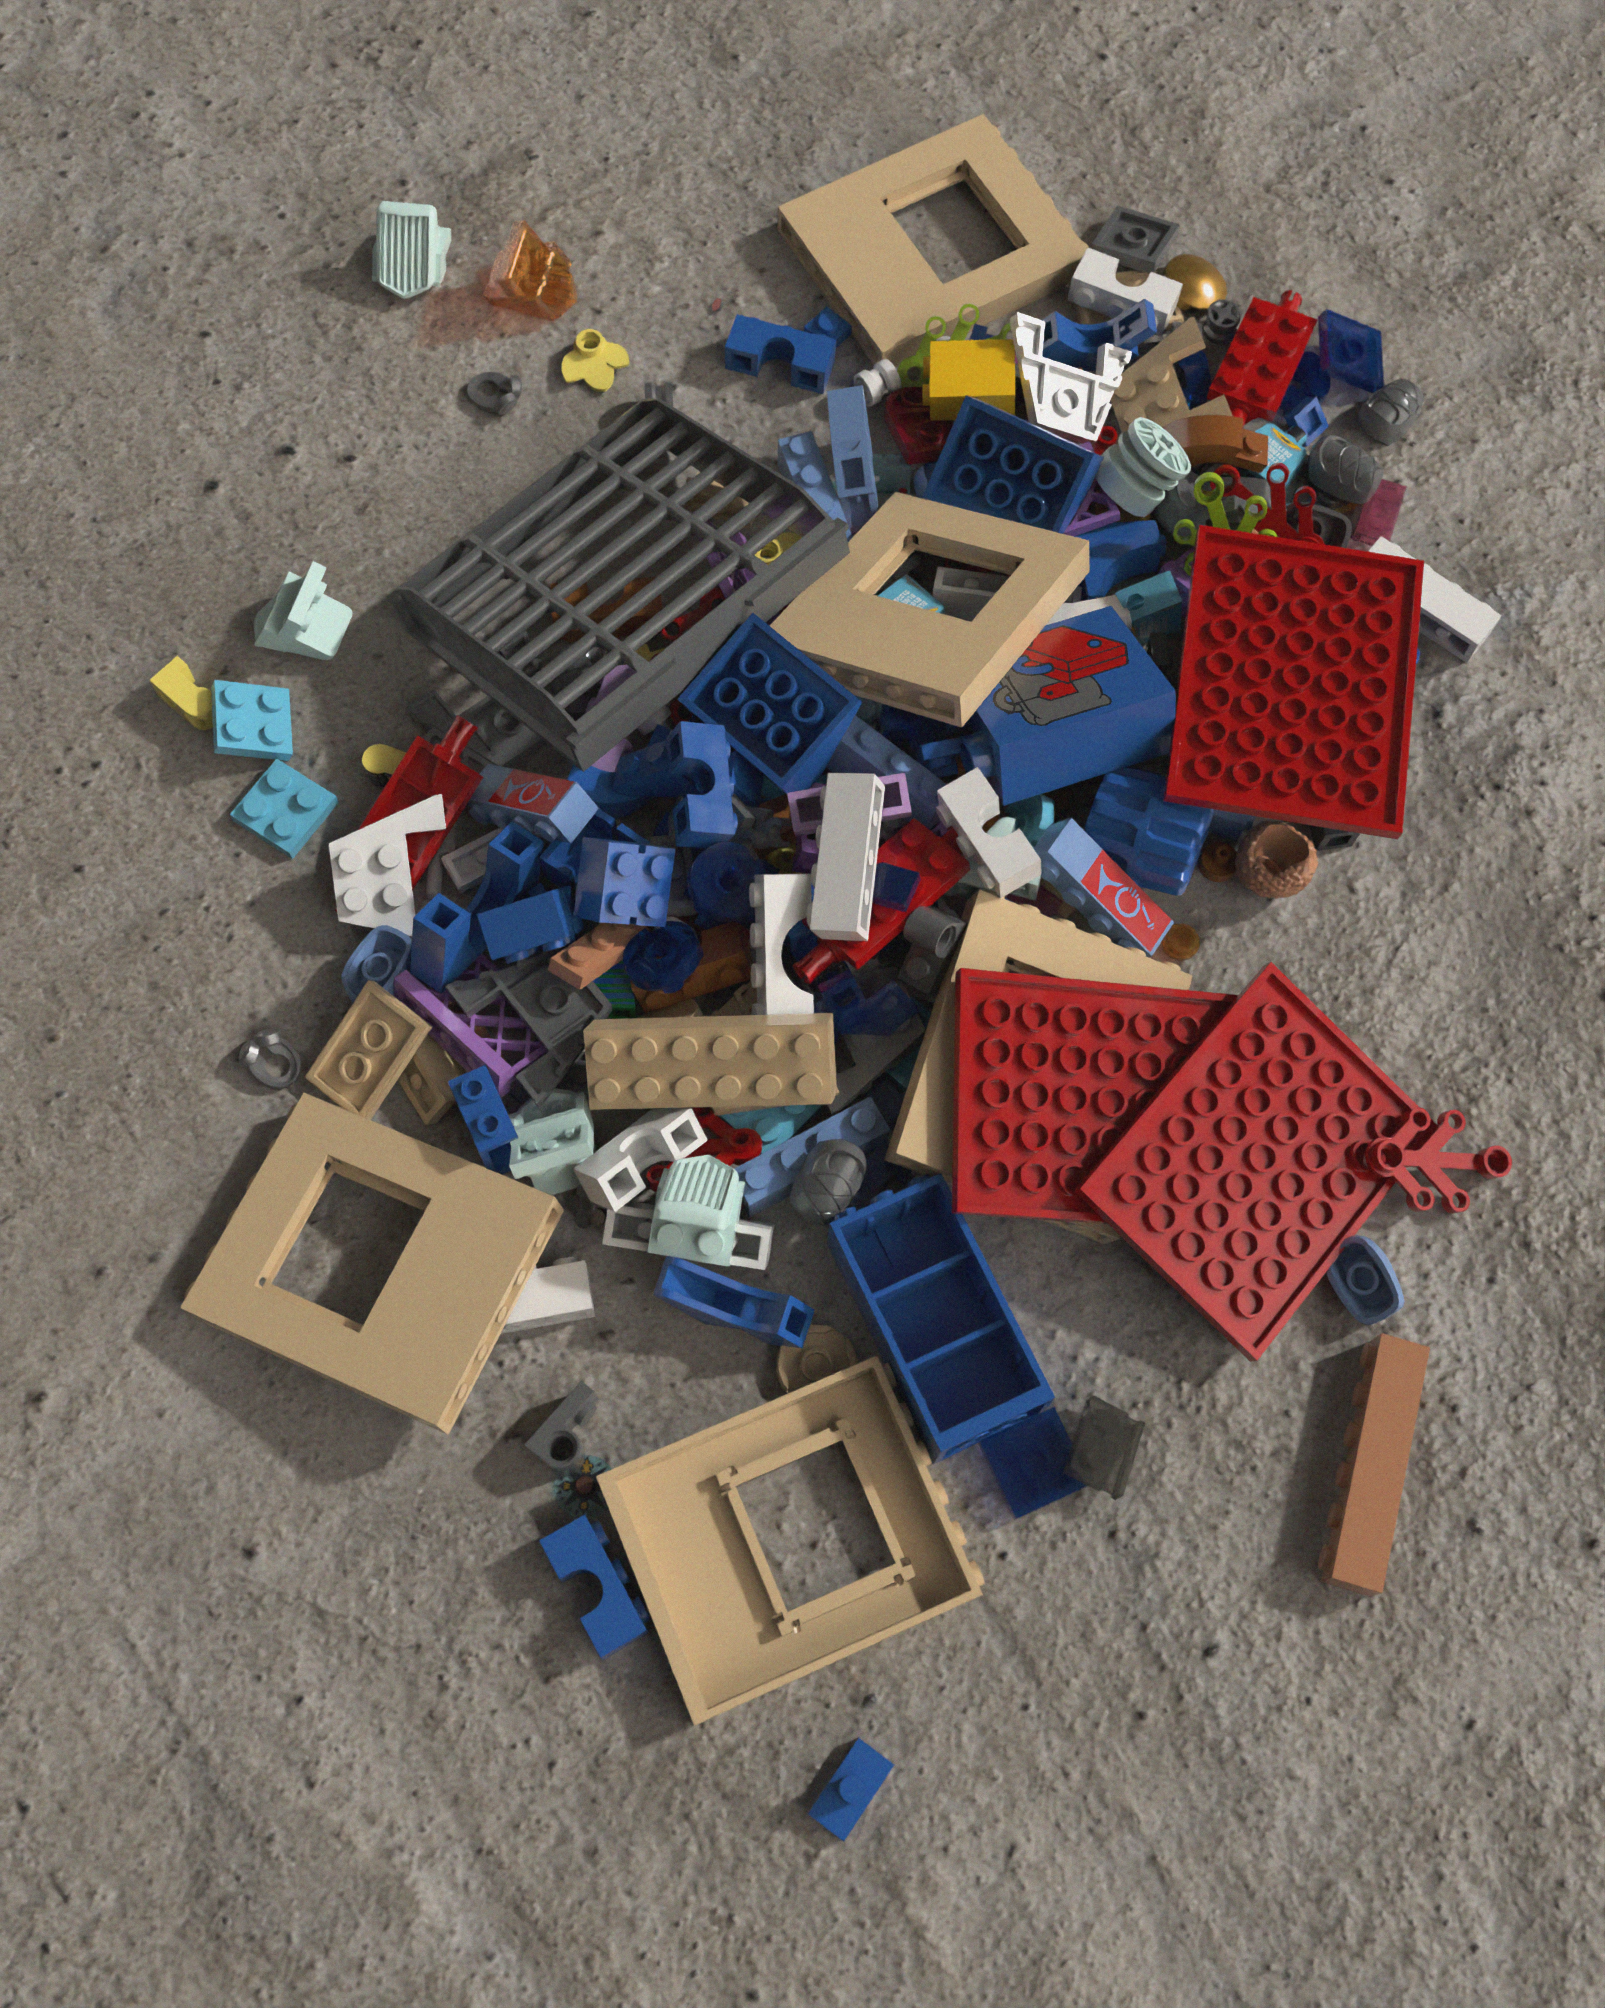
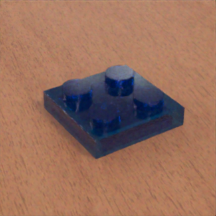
M1328 309L1318 316L1320 373L1374 394L1384 386L1381 331Z
M1055 1407L978 1442L1014 1521L1085 1489L1092 1484Z

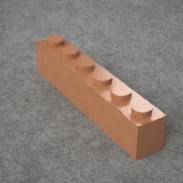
M1381 1333L1371 1340L1370 1343L1366 1342L1360 1357V1366L1365 1367L1362 1382H1357L1352 1396V1405L1357 1407L1354 1422L1350 1421L1344 1434L1343 1443L1344 1446H1348L1346 1462L1340 1463L1335 1478V1485L1340 1487L1337 1503H1332L1327 1517V1527L1332 1528L1329 1544L1323 1545L1319 1555L1318 1568L1323 1570L1321 1578L1323 1583L1369 1597L1383 1593L1430 1347Z

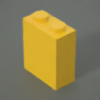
M1013 339L930 341V356H923V378H930V384H923V406H930V421L956 420L966 395L982 400L1015 416V347Z

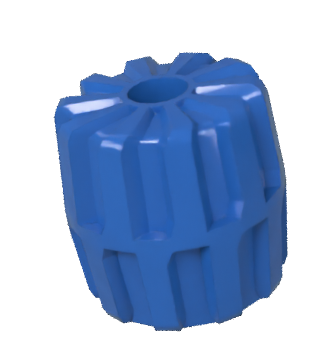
M1132 766L1106 773L1095 796L1084 831L1139 887L1174 896L1182 895L1186 891L1194 868L1198 863L1200 851L1207 838L1209 825L1215 810L1163 801L1166 783L1165 774Z

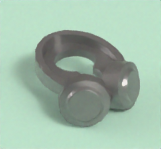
M496 372L481 373L469 382L467 388L468 396L472 404L481 410L497 412L499 415L506 414L515 407L517 399H519L522 392V382L519 375H510V378ZM490 382L494 383L499 391L507 394L502 397L497 395L483 397L479 394L478 389L483 383Z
M266 1029L259 1031L253 1036V1040H248L243 1045L239 1053V1065L249 1068L254 1077L268 1087L275 1089L286 1088L294 1084L300 1075L301 1062L293 1046L281 1037L280 1030ZM260 1047H267L273 1055L279 1054L286 1057L289 1061V1071L282 1077L271 1076L266 1070V1060L259 1054Z

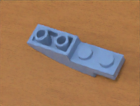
M863 385L827 391L837 493L852 534H856L879 510Z

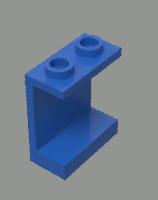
M486 1065L447 1081L485 1168L501 1175L510 1172V1142L518 1139V1135Z

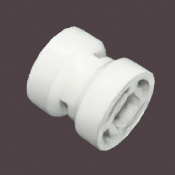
M888 359L877 362L872 370H863L854 375L853 378L854 386L863 385L865 403L869 407L881 401L883 395H890L893 391L901 388L899 374Z

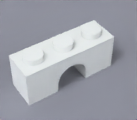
M1087 247L1072 277L1067 300L1113 319L1145 298L1154 306L1156 335L1162 337L1177 306L1183 284L1151 272L1144 284L1137 287L1125 286L1118 282L1115 277L1119 259Z
M978 767L937 790L939 806L935 809L940 820L946 828L950 826L954 828L959 836L956 838V842L967 859L973 857L979 865V868L976 869L977 874L988 890L994 888L998 896L1002 898L1041 875V859L1020 828L1004 837H993L982 830L984 823L1000 814L999 797Z
M691 1107L653 1108L593 1153V1156L588 1157L577 1165L573 1170L591 1202L616 1212L646 1188L639 1175L644 1169L660 1161L674 1162L678 1159H684L705 1143L707 1138Z

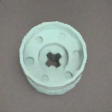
M1139 417L1129 425L1127 431L1119 436V445L1114 444L1101 455L1104 459L1095 477L1102 489L1115 503L1135 516L1145 517L1165 498V490L1170 491L1178 485V481L1189 474L1191 464L1187 454L1171 434L1155 422Z

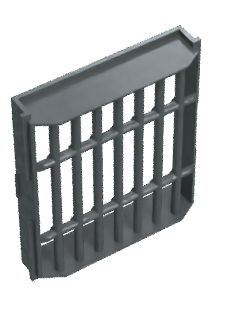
M646 397L398 586L386 598L393 605L407 633L584 772L689 686L752 613L756 614L764 622H767L850 553L845 533L849 527L848 523L838 517L832 520L799 485L660 398L649 399ZM666 451L677 456L646 482L635 477V475ZM689 466L700 471L698 475L667 498L658 492ZM713 481L725 487L692 514L682 508L685 503ZM627 488L632 492L531 572L527 573L519 567L617 489ZM738 496L749 503L716 530L705 523ZM641 504H651L655 507V509L552 590L542 584L545 579ZM762 512L774 519L741 546L730 539ZM673 519L679 523L575 607L564 600L661 522ZM787 528L802 537L769 565L755 556L757 552ZM697 535L703 539V541L599 624L587 617L686 537ZM712 552H722L728 556L624 641L621 642L611 634ZM746 568L755 574L752 579L651 661L648 662L635 652L736 569ZM502 579H511L515 582L512 587L463 625L453 619V617ZM533 595L538 599V601L486 642L481 641L475 636V634L522 597ZM556 612L561 616L560 619L508 660L497 653L546 613ZM579 629L585 634L531 678L520 671L568 631ZM594 647H603L609 651V653L554 697L544 689L545 686ZM618 665H628L636 671L635 674L576 722L564 710Z

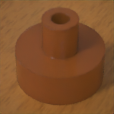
M1215 842L1208 845L1199 859V869L1202 875L1213 882L1229 880L1236 871V850L1223 842Z

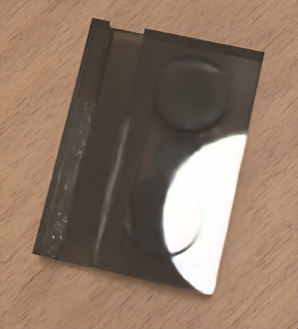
M1094 1395L1086 1400L1063 1473L1099 1492L1101 1490L1105 1491L1114 1500L1121 1498L1125 1492L1146 1422L1142 1420L1137 1422L1129 1417V1413Z

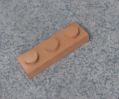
M601 923L550 959L548 971L581 990L647 943L651 929L634 924Z

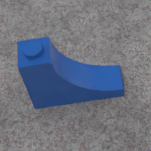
M1156 520L1113 522L1074 536L1089 540V573L1078 585V587H1082L1080 601L1104 597L1113 586L1129 577L1158 571L1160 557L1165 556L1166 539L1165 535H1160Z

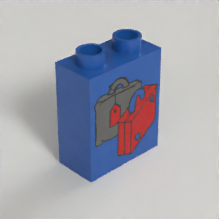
M1108 606L1046 625L963 727L936 720L940 732L945 737L959 733L962 751L960 757L965 772L968 773L978 767L999 797L1002 805L1005 806L1169 754L1171 734L1175 722L1176 691L1113 607Z

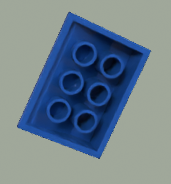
M966 395L922 498L1063 534L1089 492L1104 457L982 400Z
M754 613L748 617L677 699L700 722L724 725L725 738L729 742L730 747L743 756L786 795L790 792L809 789L822 775L862 704L855 695Z

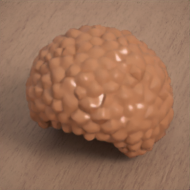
M1263 821L1251 828L1238 846L1235 859L1237 876L1242 885L1260 897L1288 898L1304 890V887L1311 882L1318 866L1317 850L1306 835L1295 831L1294 827L1280 821Z

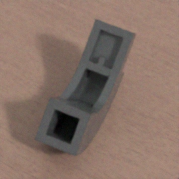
M1191 471L1185 478L1178 481V485L1170 491L1165 490V498L1153 510L1159 523L1172 534L1175 524L1182 519L1191 520L1195 524L1196 530L1199 525L1213 527L1207 506L1202 507V504L1198 503L1194 497V483L1199 475ZM1234 495L1221 500L1231 530L1237 529L1245 514L1246 500ZM1252 504L1249 510L1252 513H1258V506ZM1182 527L1178 530V534L1185 537L1191 534V530L1187 527Z

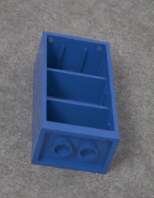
M942 1173L931 1178L929 1174L916 1177L907 1183L908 1188L893 1194L892 1190L882 1192L870 1200L871 1205L858 1211L855 1207H850L842 1213L836 1214L833 1217L834 1221L829 1224L827 1245L884 1363H888L897 1383L896 1388L903 1402L906 1403L910 1410L914 1425L933 1465L1045 1412L1055 1399L963 1214H952V1193Z

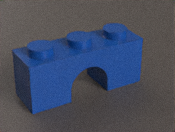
M737 314L725 344V369L758 377L761 367L766 362L774 359L784 360L791 365V386L824 394L835 363L836 340L821 334H812L796 330L790 326H781L755 317Z
M680 721L666 738L669 774L685 775L691 778L697 784L700 795L687 794L673 809L676 846L720 850L735 835L738 826L737 815L733 813L732 808L734 781L729 776L728 768L730 744L725 738L724 725Z
M584 1514L539 1540L562 1583L579 1574H591L601 1581L603 1595L599 1605L593 1611L581 1617L580 1620L602 1660L649 1634L644 1624L650 1621L651 1618L639 1596L632 1601L623 1585L630 1582V1579L619 1558L610 1562L603 1549L610 1542L598 1520L590 1524Z

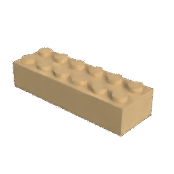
M833 1013L593 1020L583 1030L590 1110L832 1104L837 1093Z

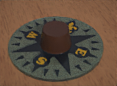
M585 1455V1461L577 1472L567 1476L557 1474L554 1481V1495L560 1508L574 1518H579L585 1514L587 1519L604 1513L608 1509V1505L596 1476L612 1468L599 1457Z

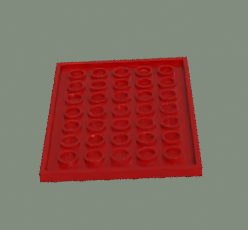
M1199 525L1195 539L1176 694L1175 722L1171 734L1163 801L1398 840L1403 833L1424 560Z
M1270 962L1259 970L1082 1180L1074 1192L1250 1362L1258 1361L1345 1247L1341 1249L1343 1241L1358 1232L1395 1184L1391 1176L1380 1177L1369 1169L1365 1160V1151L1368 1144L1379 1137L1391 1138L1402 1125L1403 1114L1407 1110L1419 1106ZM1414 1114L1413 1121L1415 1125L1419 1126V1118ZM1431 1119L1429 1127L1424 1131L1417 1132L1404 1150H1417L1438 1125ZM1381 1151V1159L1385 1164L1386 1156Z
M967 968L957 970L955 975L952 1214L1107 1224L1074 1190L1238 995Z

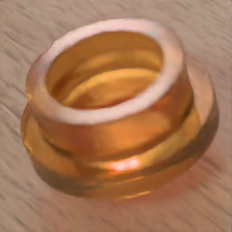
M1183 923L1174 924L1161 941V946L1164 953L1171 959L1186 961L1197 953L1200 946V938L1195 929L1190 925Z

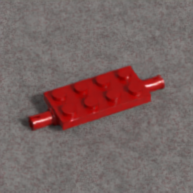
M1286 290L1282 293L1278 305L1253 297L1209 388L1206 399L1213 400L1224 395L1232 416L1243 418V427L1257 418L1273 422L1315 330L1318 319L1297 312L1302 304V296L1296 292L1290 301L1289 298L1292 290Z
M456 715V719L440 744L435 743V745H432L417 735L359 828L362 829L434 795L442 794L446 830L406 834L412 891L484 778L461 763L462 758H460V755L475 731L478 730V727L459 715Z
M913 818L878 849L868 941L821 939L815 934L817 945L798 962L793 964L796 974L801 979L806 976L804 981L807 984H811L833 962L837 964L840 961H847L858 970L904 930L906 921L916 908L931 906L971 870L970 862L958 853L961 851L956 842V838L959 836L952 827L940 837ZM807 917L802 919V922L810 930Z

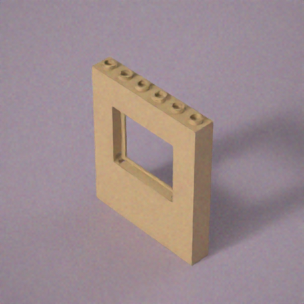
M984 114L778 206L779 233L835 312L852 325L851 334L874 365L883 359H888L895 368L899 366L903 359L916 354L926 333L925 325L929 318L933 316L943 318L946 322V331L941 337H951L959 321L958 313L960 308L965 304H973L979 310V319L975 324L984 326L1070 285L1071 278L1088 247L1072 230L1069 220L1062 217L1056 209L1052 198L1045 194L1036 183L1032 172L1027 171L1019 161L1015 150L1009 148L1001 137L998 128L992 125ZM965 180L1017 250L943 284L891 213ZM968 307L964 309L962 317L965 321L971 322L975 319L976 312L973 308ZM933 320L930 323L929 330L931 333L939 334L942 331L943 326L939 320ZM974 324L971 326L969 332L973 330Z
M895 492L848 542L850 553L799 594L773 621L770 627L853 695L963 727L1089 573V540ZM916 536L918 537V543H919V545H918V544H915V543H916ZM914 550L1011 575L972 622L874 595Z
M979 889L967 900L961 918L967 925L940 984L885 1160L922 1175L929 1174L930 1178L942 1173L946 1183L952 1186L956 971L960 968L1008 972L1010 970L1018 974L1189 990L1193 975L1181 971V968L1174 963L1167 961L1158 962L1148 958L1146 953L1140 949L1133 947L1124 948L1111 943V939L1103 934H1089L1079 930L1069 920L1061 918L1052 919L1040 914V910L1032 905H1018L1006 900L1005 897L1000 898L994 890ZM1013 960L1012 965L1006 963V961ZM1042 1220L1102 1244L1120 1239V1235L1108 1224Z
M303 1092L298 1103H295L290 1108L287 1122L278 1138H275L270 1143L267 1157L258 1173H255L250 1178L246 1194L238 1208L234 1209L228 1216L226 1229L218 1243L208 1251L205 1265L198 1278L188 1286L184 1295V1302L180 1308L200 1322L449 1435L564 1209L552 1195ZM325 1163L330 1164L328 1171L324 1168ZM333 1173L425 1211L364 1325L272 1284ZM261 1278L266 1280L263 1287L259 1285Z
M878 1356L596 1476L694 1726L983 1595L980 1586L985 1584L982 1573L975 1560L968 1562L962 1548L963 1545L967 1544L963 1530L957 1520L951 1522L944 1506L949 1504V1500L944 1487L939 1480L933 1482L926 1467L931 1464L928 1451L922 1441L915 1442L909 1428L914 1425L910 1410L905 1402L898 1403L892 1388L897 1386L894 1374L888 1363L881 1365ZM842 1440L895 1564L787 1612L736 1486Z

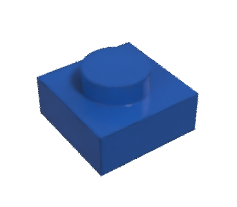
M826 306L804 326V332L821 334L827 338L835 339L837 348L851 335L852 325Z
M1306 397L1285 416L1289 428L1296 425L1306 433L1307 441L1302 445L1303 447L1309 446L1329 427L1317 397Z

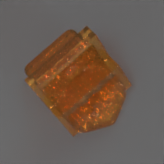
M525 220L514 221L505 249L499 251L496 255L483 297L493 306L554 321V319L560 318L577 302L574 276L570 271L572 262L555 241L543 242Z

